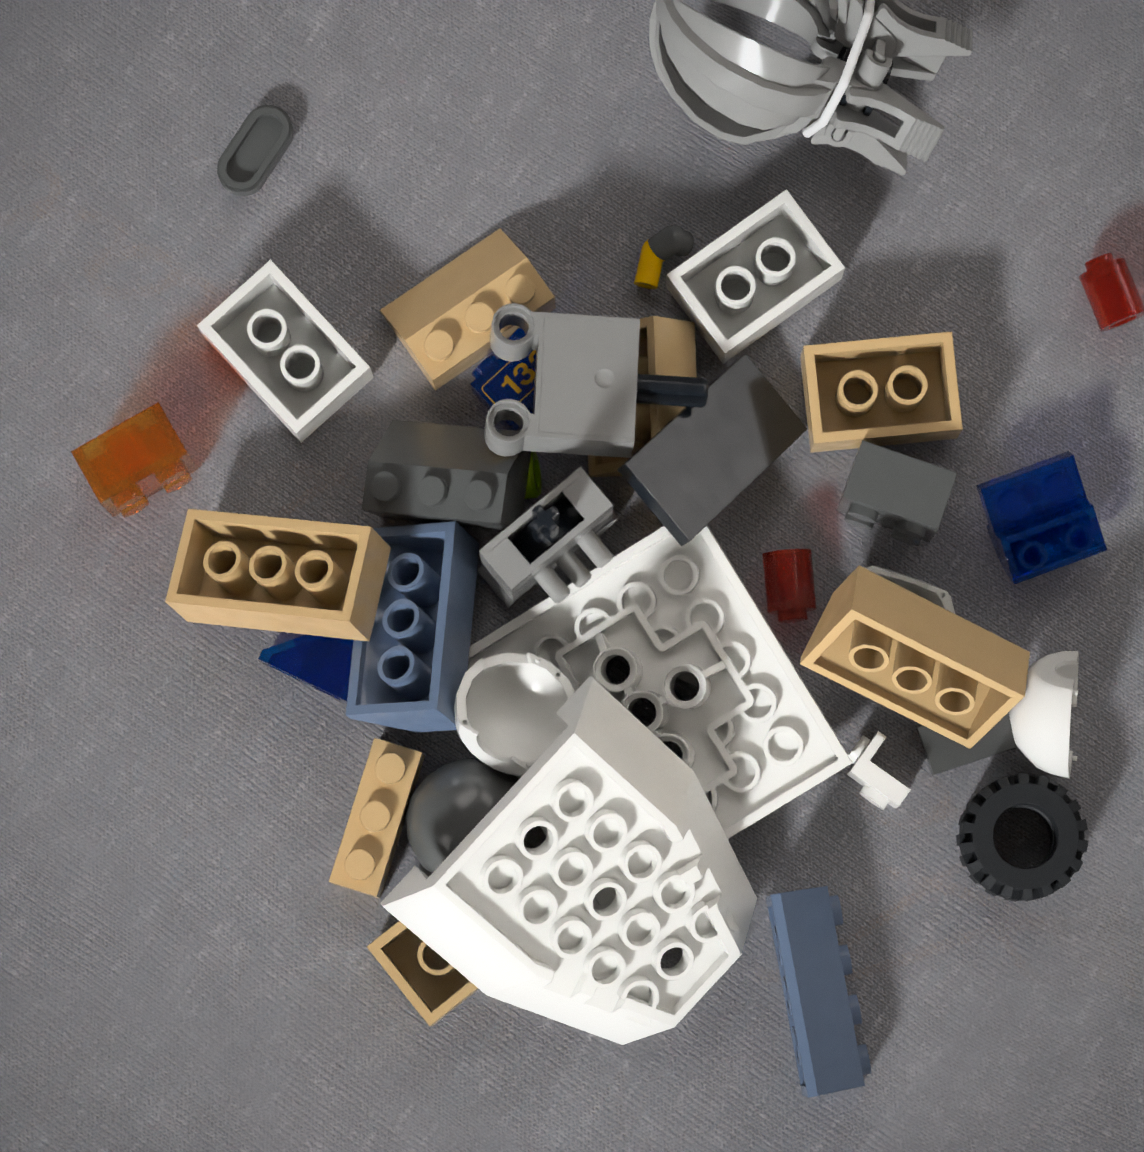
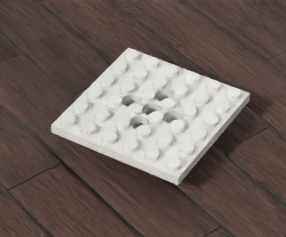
M708 525L682 547L665 526L661 527L614 556L604 567L595 568L590 571L592 574L591 579L582 587H576L573 583L569 584L567 587L570 589V594L562 602L555 603L548 597L470 646L468 670L481 657L485 659L500 653L527 654L530 652L554 664L570 680L575 692L591 676L630 713H632L633 705L638 700L643 698L650 700L655 705L656 718L647 728L663 743L672 741L681 748L683 753L682 761L694 771L727 839L735 836L853 763ZM622 656L630 665V674L623 683L617 685L607 678L606 665L611 658ZM685 672L694 674L699 682L697 695L689 701L679 699L674 691L676 678ZM514 775L518 780L522 777V775ZM540 826L544 834L547 836V828L545 826ZM607 887L601 889L593 899V908L603 909L608 907L615 898V888Z

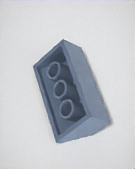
M456 521L373 528L391 547L370 642L353 641L346 716L354 720L412 732L457 730L454 703L463 676L468 670L480 544Z
M828 886L771 894L766 898L802 1096L809 1098L865 1086L863 1075L871 1074V1065L866 1044L857 1045L854 1025L862 1024L857 994L848 995L844 975L853 974L847 944L839 946L835 926L843 925L838 895L829 896Z

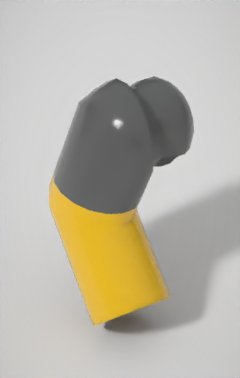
M671 225L646 240L641 249L634 284L642 288L657 289L663 262L673 255L687 256L694 246L692 234L688 231H683L681 226Z

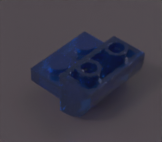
M1069 451L976 485L989 524L986 527L1003 569L1014 584L1107 550L1094 506L1087 499L1074 455Z

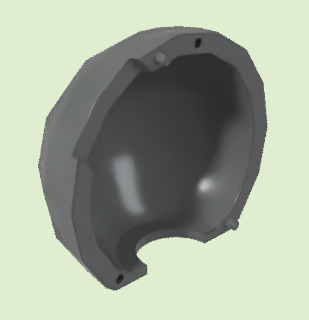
M464 758L445 763L426 776L413 793L406 814L407 837L422 867L433 873L518 781V778L514 775L495 770L479 759Z

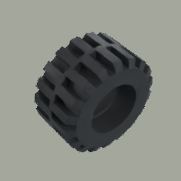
M1016 774L1015 776H1005L997 779L973 796L967 803L965 812L961 814L958 823L960 831L956 835L957 846H960L962 855L959 857L962 866H966L971 874L969 877L973 882L982 885L985 888V892L992 896H1000L1005 898L1004 900L1014 902L1031 901L1046 897L1066 886L1071 881L1070 878L1073 874L1078 872L1083 864L1081 858L1083 853L1087 852L1088 841L1084 837V831L1088 830L1086 819H1081L1078 812L1081 807L1076 799L1072 801L1066 795L1068 790L1060 784L1056 786L1050 783L1049 778L1040 775L1032 777L1029 774ZM1024 808L1035 812L1043 819L1049 830L1050 846L1048 853L1042 861L1034 866L1027 868L1014 867L1005 862L995 848L993 841L994 826L1004 813L1012 809Z

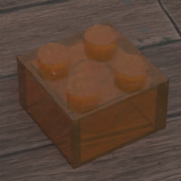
M159 402L71 451L100 504L113 517L121 513L125 518L141 511L149 505L148 497L162 489H165L166 493L180 489L192 480L190 473L199 469L174 424Z

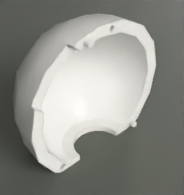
M1078 651L1057 652L1033 662L1028 668L1025 697L1009 711L1015 744L1036 768L1070 779L1072 761H1077V756H1073V751H1070L1069 748L1072 707H1077Z
M530 652L527 654L500 653L485 659L481 657L465 672L457 691L454 703L456 729L462 742L480 761L495 770L510 775L523 776L568 727L555 713L575 691L570 680L554 664Z

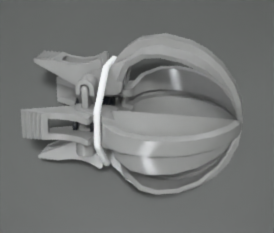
M654 0L650 14L649 48L655 69L670 96L693 122L721 140L742 145L762 140H772L802 130L804 137H811V144H830L833 147L849 148L865 156L875 165L879 164L880 167H885V169H890V171L895 170V173L900 172V175H905L908 155L923 161L928 160L945 127L888 87L889 77L895 76L933 81L946 56H970L972 53L973 29H968L967 26L963 27L962 24L958 25L957 22H952V20H947L944 17L926 15L912 10L898 0H713L764 18L800 35L811 43L812 52L822 59L821 64L817 65L793 58L756 42L712 20L680 0ZM874 108L902 120L901 126L899 128L875 112Z

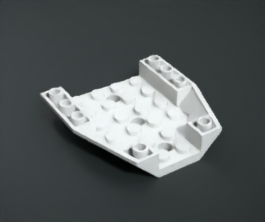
M589 676L555 713L568 725L559 737L429 877L417 866H414L380 904L487 996L624 1045L674 1028L742 955L757 897L694 771L593 677ZM536 826H545L547 828L546 839L540 846L536 848L524 847V838L530 829ZM607 887L615 888V898L608 907L603 909L593 908V899L601 889ZM675 947L682 948V957L674 967L661 968V958L667 950Z

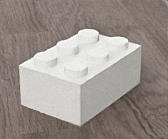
M786 189L669 272L666 276V288L691 322L695 323L697 330L722 364H724L842 279L845 267Z
M271 259L197 325L203 337L301 443L374 378L370 366Z

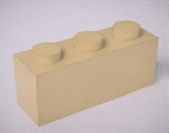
M374 738L329 879L330 883L379 899L381 898L411 797L425 758L422 752Z

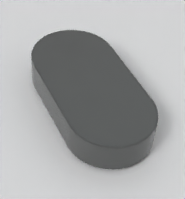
M274 105L259 106L249 113L217 164V174L220 182L229 193L236 196H249L259 191L290 146L294 134L293 126L288 114L284 110Z

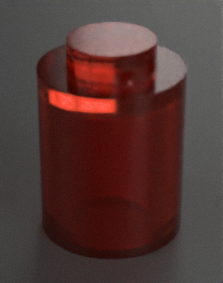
M1107 253L1093 258L1084 264L1087 271L1081 274L1079 279L1101 332L1123 326L1144 315V304L1125 258L1114 259L1112 253Z
M784 549L763 553L767 613L778 614L779 623L808 620L807 612L817 609L812 550Z

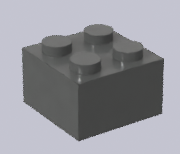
M862 440L836 511L845 513L844 520L854 526L872 530L874 524L893 530L891 537L901 542L919 546L921 540L930 543L939 529L957 472Z

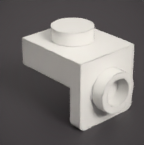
M878 731L871 740L862 735L852 749L849 756L854 765L847 775L863 786L859 794L882 810L885 809L887 804L896 809L901 805L911 789L870 761L886 738L884 734Z

